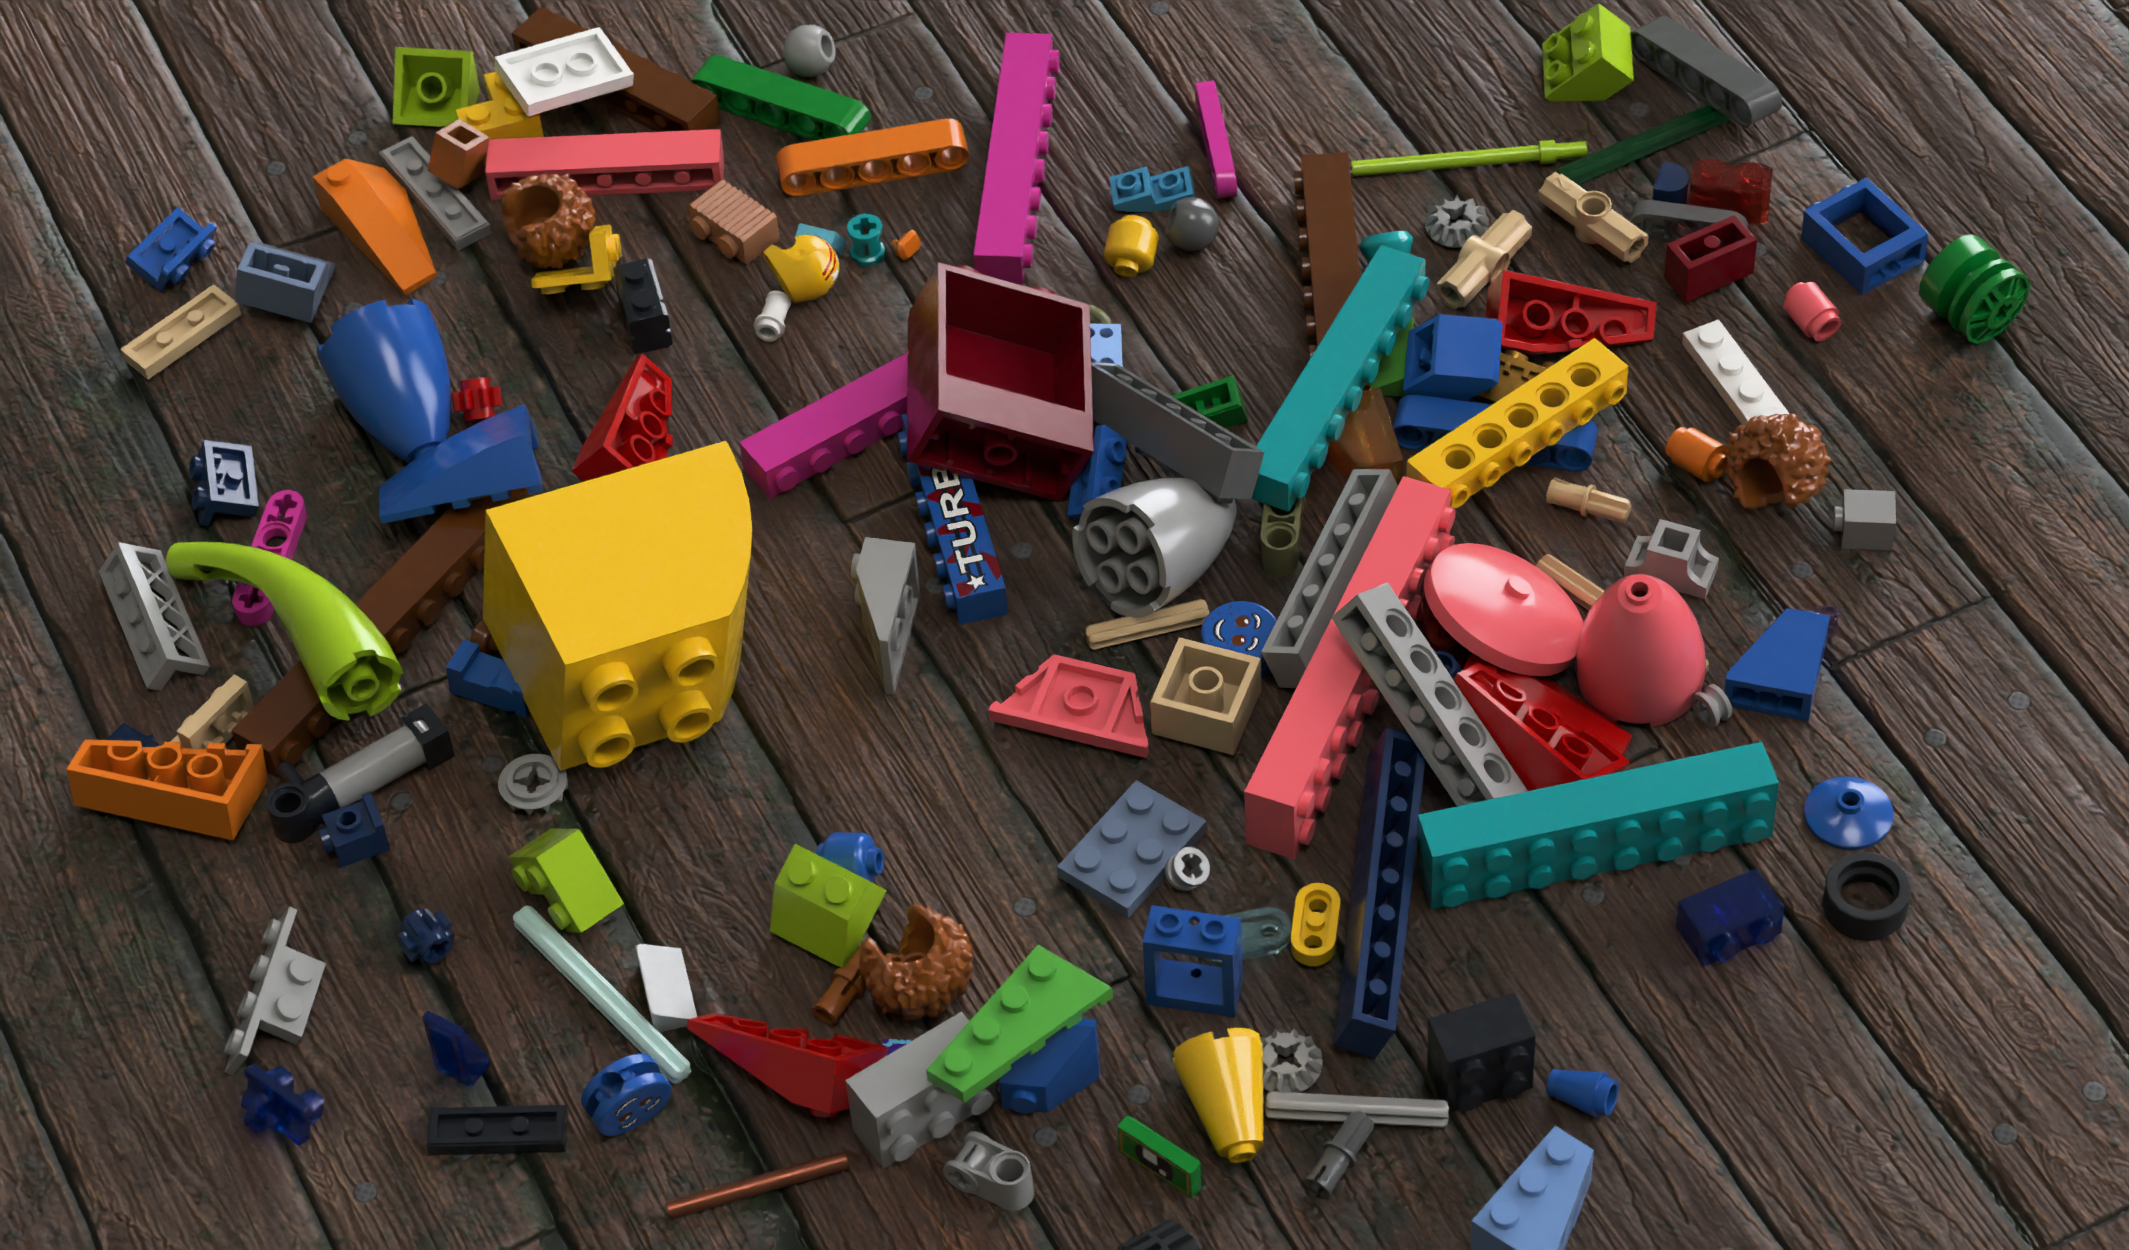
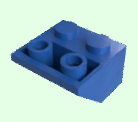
M1439 314L1410 330L1408 333L1403 391L1407 395H1423L1467 401L1482 392L1489 391L1498 384L1503 324L1498 319Z

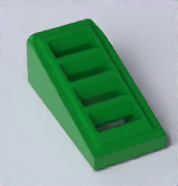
M1234 375L1172 395L1173 398L1188 407H1196L1198 413L1223 428L1249 422L1243 397ZM1213 405V408L1206 409V406Z

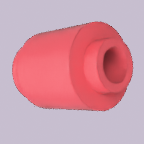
M1800 282L1787 291L1783 308L1807 337H1813L1815 341L1821 342L1830 338L1838 331L1841 326V319L1838 317L1839 311L1816 283Z

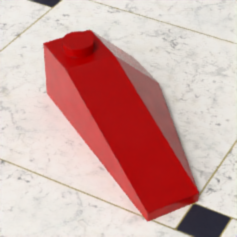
M1502 270L1488 287L1485 318L1498 319L1503 324L1501 349L1537 355L1574 351L1594 338L1605 347L1652 342L1654 339L1657 302Z
M643 353L636 357L581 447L571 471L581 482L668 458L667 450L673 446V437L667 433V418L672 415L671 378Z
M1471 653L1463 670L1477 663L1482 664L1522 688L1527 695L1526 700L1545 709L1549 705L1562 712L1558 720L1580 733L1584 727L1590 729L1624 756L1631 742L1632 735L1547 676H1528L1497 667Z
M1480 663L1457 673L1453 679L1528 791L1621 772L1630 763L1627 758L1598 734L1586 727L1580 733L1558 720L1562 712L1549 705L1545 709L1526 700L1527 695L1522 688Z
M717 1013L687 1020V1029L791 1103L810 1108V1114L817 1117L832 1118L837 1116V1112L850 1109L845 1080L884 1058L888 1050L887 1046L835 1034L833 1040L823 1038L810 1039V1029L798 1027L793 1029L776 1028L768 1031L769 1024L767 1022Z

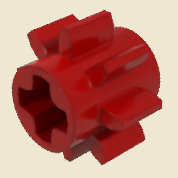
M489 377L459 381L460 392L451 393L454 412H464L465 422L485 420L495 416L494 407L503 406L500 387H491Z

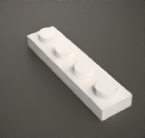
M1719 319L1683 333V346L1741 424L1746 425L1749 419L1754 416H1770L1776 413L1789 414Z

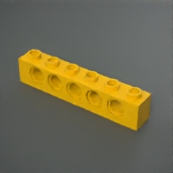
M1594 338L1408 459L1406 477L1451 490L1450 508H1458L1469 497L1484 487L1494 485L1502 475L1514 467L1527 463L1534 454L1546 446L1556 444L1563 435L1578 425L1588 423L1596 413L1608 405L1618 403L1627 394L1629 366Z

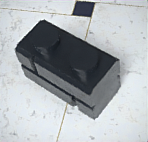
M647 258L616 265L613 268L618 299L634 353L641 354L672 345L669 317L652 259Z

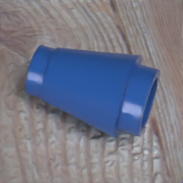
M1553 1069L1547 1081L1546 1092L1547 1095L1553 1096L1596 1118L1600 1114L1609 1116L1614 1110L1619 1093V1083L1617 1080L1611 1079L1606 1072Z

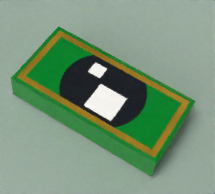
M1127 1115L1118 1124V1149L1120 1153L1191 1199L1202 1188L1201 1163L1198 1159L1131 1116Z

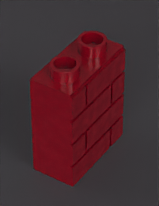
M938 262L910 309L908 317L909 353L907 355V387L909 389L907 391V424L909 426L907 428V462L941 471L949 469L950 473L1061 502L1094 452L1089 304L1058 296L1050 289L1044 287H1026L986 276L969 266H951Z

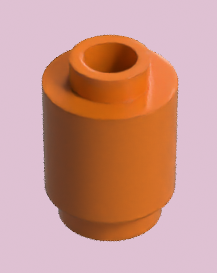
M1680 427L1669 438L1666 445V455L1671 458L1672 463L1702 481L1710 482L1715 478L1718 479L1727 470L1728 462L1725 457L1726 452H1728L1727 446L1695 428L1687 429Z

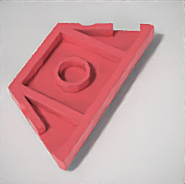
M1053 654L1039 666L1037 672L1026 676L1015 685L1016 692L1001 704L995 701L988 710L989 721L1147 758L1149 754L1136 675L1132 672Z

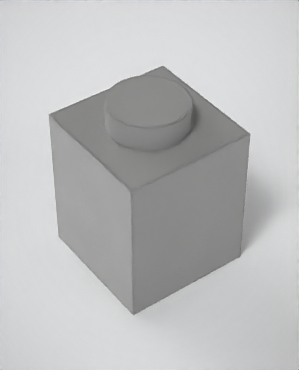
M1844 489L1842 506H1834L1833 531L1841 532V549L1892 551L1896 528L1895 491Z

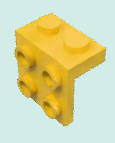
M611 225L595 226L589 233L593 266L538 272L531 279L532 288H541L542 294L565 292V288L572 284H581L582 290L604 288L605 284L613 278V268L616 267V262L622 256L619 234H612Z

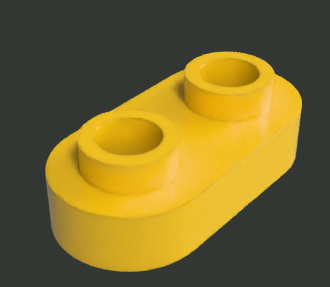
M1311 883L1304 886L1296 896L1291 930V952L1293 957L1304 965H1323L1330 961L1335 954L1340 919V896L1332 886L1324 883ZM1316 909H1320V910H1323L1324 912L1319 913V912H1312V911H1313V910H1316ZM1309 946H1318L1319 948H1308V947H1309Z

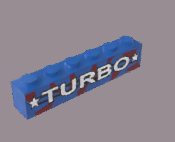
M907 414L902 415L903 432L897 433L899 450L902 457L907 456V428L909 426L907 424ZM906 462L909 484L911 487L918 486L919 492L914 493L919 517L927 516L928 519L927 523H923L927 545L929 548L936 546L937 553L932 556L937 578L945 577L947 583L942 585L946 609L955 610L959 625L1007 615L1006 587L973 479L950 473L949 469L941 471Z

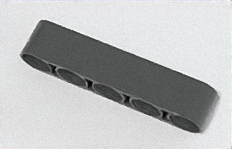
M1660 16L1631 32L1632 53L1639 61L1741 126L1749 127L1780 110L1782 107L1781 94L1772 81L1667 16Z

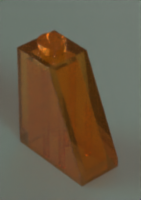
M1381 389L1363 390L1358 408L1355 412L1350 411L1345 418V425L1340 438L1332 440L1329 444L1326 459L1347 480L1353 469H1390L1397 485H1399L1403 477L1404 460Z

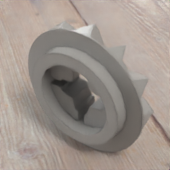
M1458 196L1450 202L1441 198L1438 206H1429L1428 215L1425 217V228L1428 235L1437 243L1448 247H1463L1471 236L1481 237L1488 230L1489 218L1486 216L1485 206H1476L1473 198L1465 202L1461 201ZM1459 216L1464 217V221L1458 220L1450 226V219L1455 220Z
M529 754L513 760L503 769L498 780V789L502 802H507L513 812L524 809L529 815H531L534 809L543 808L548 812L550 804L562 802L563 792L568 788L566 770L560 771L554 758L544 754ZM535 775H537L540 785L536 787V791L529 793L527 787L531 785Z
M1275 1028L1271 1036L1266 1038L1260 1037L1263 1044L1264 1089L1270 1092L1299 1093L1308 1089L1317 1081L1322 1071L1321 1049L1316 1047L1311 1036L1303 1037L1298 1034L1295 1028L1290 1033H1280ZM1291 1053L1294 1054L1293 1065L1288 1062H1284L1281 1065L1278 1064L1277 1054H1281L1284 1057L1289 1056Z

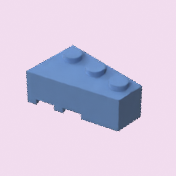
M1555 1126L1471 1221L1470 1250H1565L1571 1230L1576 1224L1591 1183L1594 1150Z

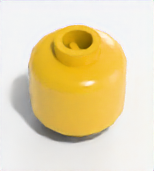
M1136 215L1124 216L1109 227L1104 259L1108 265L1114 268L1118 275L1135 277L1138 273L1146 272L1152 268L1159 235L1147 219Z

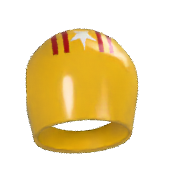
M809 234L795 236L796 242L789 249L782 250L775 245H770L763 251L764 259L770 270L794 304L815 300L827 294L838 278L840 267L837 254L826 240L818 236Z

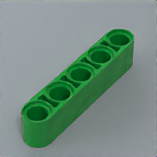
M710 55L690 80L691 83L701 88H707L717 95L719 110L814 141L862 133L871 120L867 107L856 99L720 55Z

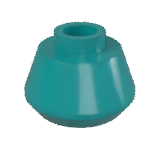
M1407 230L1369 235L1362 238L1359 249L1369 265L1380 245L1410 254L1413 236Z

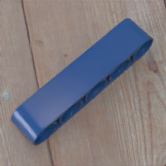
M1423 395L1404 396L1398 403L1391 433L1392 440L1402 448L1422 451L1492 404ZM1592 420L1584 425H1578L1563 435L1556 444L1546 446L1534 454L1524 465L1567 471L1586 470L1591 466L1598 434L1597 425Z

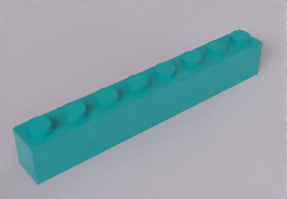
M1380 245L1256 447L1264 452V456L1251 499L1289 512L1297 497H1304L1309 487L1311 474L1315 468L1320 469L1325 462L1329 444L1332 440L1340 438L1346 416L1350 411H1356L1362 398L1363 388L1367 383H1373L1377 376L1380 360L1384 355L1389 356L1396 341V334L1400 327H1407L1412 316L1414 304L1417 300L1422 301L1429 287V278L1425 277L1426 259Z

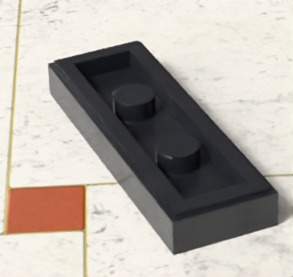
M567 1105L430 1108L427 1151L429 1155L566 1152L568 1108Z

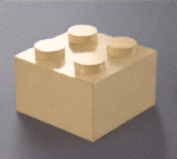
M1179 637L1150 701L1152 734L1234 755L1261 693V658Z

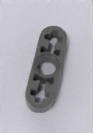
M1642 200L1636 203L1630 220L1632 224L1648 234V239L1664 242H1673L1732 215H1736L1748 227L1746 218L1735 211L1655 200ZM1691 221L1699 227L1687 229L1682 227L1679 222Z

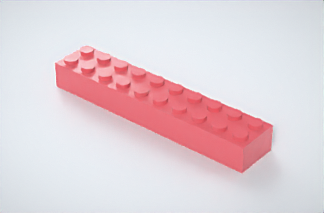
M1405 476L1402 477L1334 614L1357 594L1389 583L1413 621L1420 619L1425 604L1424 578L1426 572L1436 556L1447 547L1453 546L1455 542V537L1450 535L1456 513L1455 509L1450 508L1451 490ZM1332 618L1244 791L1246 844L1294 860L1302 844H1310L1316 827L1315 818L1319 811H1326L1332 795L1331 785L1334 779L1340 780L1348 762L1347 752L1350 746L1357 747L1364 728L1363 720L1366 714L1372 715L1379 699L1378 687Z

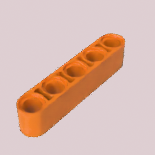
M941 119L791 144L779 150L776 155V164L783 192L796 197L954 171L965 166L969 161L970 155L961 123L954 119Z

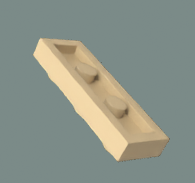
M213 284L121 348L123 360L149 380L240 316L239 304Z

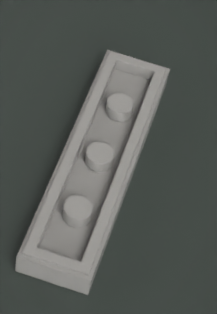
M413 136L379 152L381 163L406 189V192L457 251L491 234L490 224L464 194L456 187L446 184L442 179L428 171L430 155Z

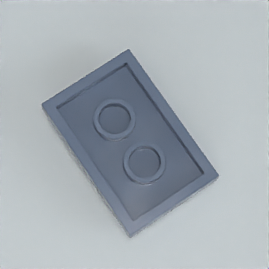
M1136 780L1057 866V875L1060 879L1129 919L1166 877L1165 864L1168 859L1183 848L1193 847L1207 832V821Z

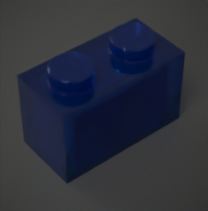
M1756 868L1678 901L1676 929L1704 967L1716 961H1727L1739 951L1755 944L1763 945L1772 941L1777 935L1781 934L1785 907Z

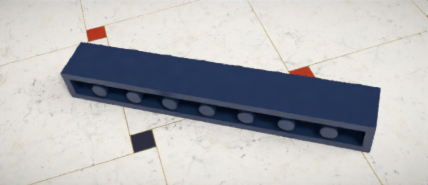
M1387 727L1367 758L1333 1046L1373 1058L1379 1055L1396 1030L1418 815L1425 758L1410 735Z

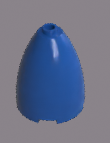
M411 299L407 302V305L387 306L385 300L377 301L348 313L330 326L333 334L324 344L317 345L318 359L331 386L345 408L376 442L393 455L407 463H411L416 458L447 440L451 417L449 369L441 336L433 315L425 303Z

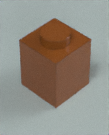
M456 120L435 133L428 171L448 185L454 186L457 189L463 187L482 175L490 137L462 120Z

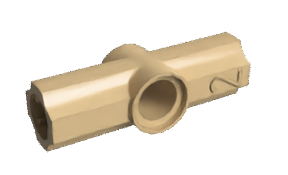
M1557 172L1547 177L1543 186L1539 189L1538 201L1574 226L1575 236L1580 241L1587 244H1600L1624 262L1628 261L1630 264L1641 256L1642 251L1648 245V234L1612 210L1611 199L1606 194L1599 191L1587 192L1565 175H1559Z
M1514 210L1510 213H1503L1481 237L1473 235L1465 242L1458 256V261L1436 283V294L1441 297L1444 305L1454 310L1458 307H1465L1488 282L1492 283L1502 270H1508L1511 257L1532 236V226L1525 220L1524 215Z

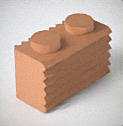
M724 179L720 180L688 205L689 225L692 232L701 240L708 238L717 244L720 251L728 258L736 257L749 265L751 260L761 256L763 251L779 240L777 216L775 213L770 212L768 208L765 209L763 204L759 205L752 197L749 198L746 193L743 194L741 190H737L735 186L732 187Z

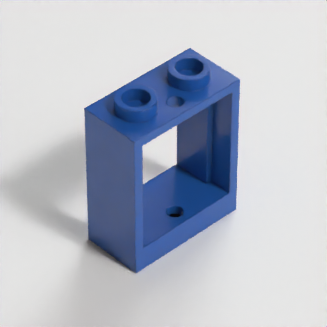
M1866 177L1853 185L1845 186L1838 193L1821 202L1813 203L1808 209L1804 210L1801 239L1861 295H1864L1924 262L1929 233ZM1861 211L1891 237L1888 241L1864 254L1834 227Z
M1151 905L1142 942L1146 1005L1235 1018L1243 983L1241 918ZM1192 920H1196L1199 922V924L1191 925L1189 924V922ZM1161 951L1222 960V967L1161 959Z

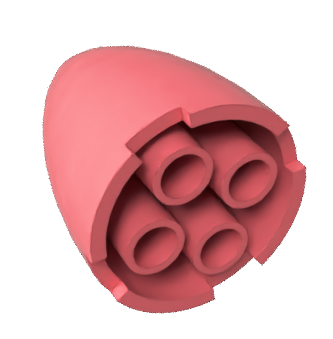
M1633 574L1625 576L1610 585L1595 601L1583 623L1577 646V682L1585 701L1589 706L1616 724L1619 720L1635 724L1650 723V727L1671 722L1682 716L1692 707L1693 694L1702 692L1705 680V647L1694 614L1686 601L1672 586L1652 575Z

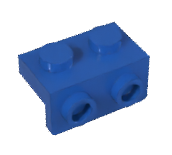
M177 207L127 256L125 264L162 293L171 283L177 286L185 279L191 270L189 265L196 258L202 261L211 253L216 245L213 238L217 226L210 222L203 228Z
M1106 425L1096 426L1095 436L1093 437L1094 452L1071 486L1067 516L1076 522L1080 521L1084 510L1083 505L1103 494L1121 488L1127 439Z

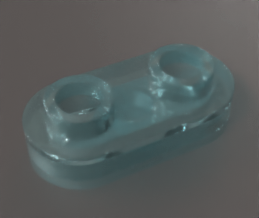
M1264 907L1223 915L1241 918L1242 960L1281 952L1291 942V920L1284 911L1278 908ZM1274 934V936L1264 937L1263 935Z

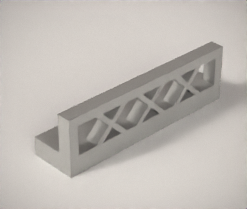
M118 542L98 572L146 688L161 691L175 670L205 675L210 665L173 578L169 574L161 550ZM140 562L150 563L153 572L146 568L144 565H142ZM151 588H153L155 591L161 594L165 598L166 602L159 596H157L155 593H153ZM163 616L176 625L178 630L165 622ZM175 645L190 657L180 656Z

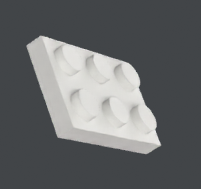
M600 27L495 57V70L527 116L633 86L634 74Z

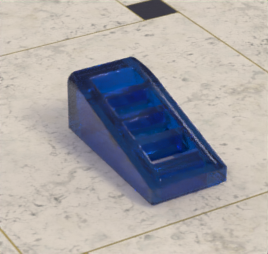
M427 1010L422 1019L436 1069L472 1087L489 1067L490 1060L488 1056L462 1027Z

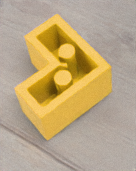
M497 71L484 74L489 101L456 109L457 119L486 134L490 139L544 137L539 113L527 116Z

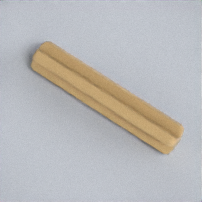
M1199 599L1160 608L1143 617L1133 618L1132 616H1126L1091 624L1085 628L1086 640L1090 649L1095 650L1202 625L1209 614V609L1205 600Z

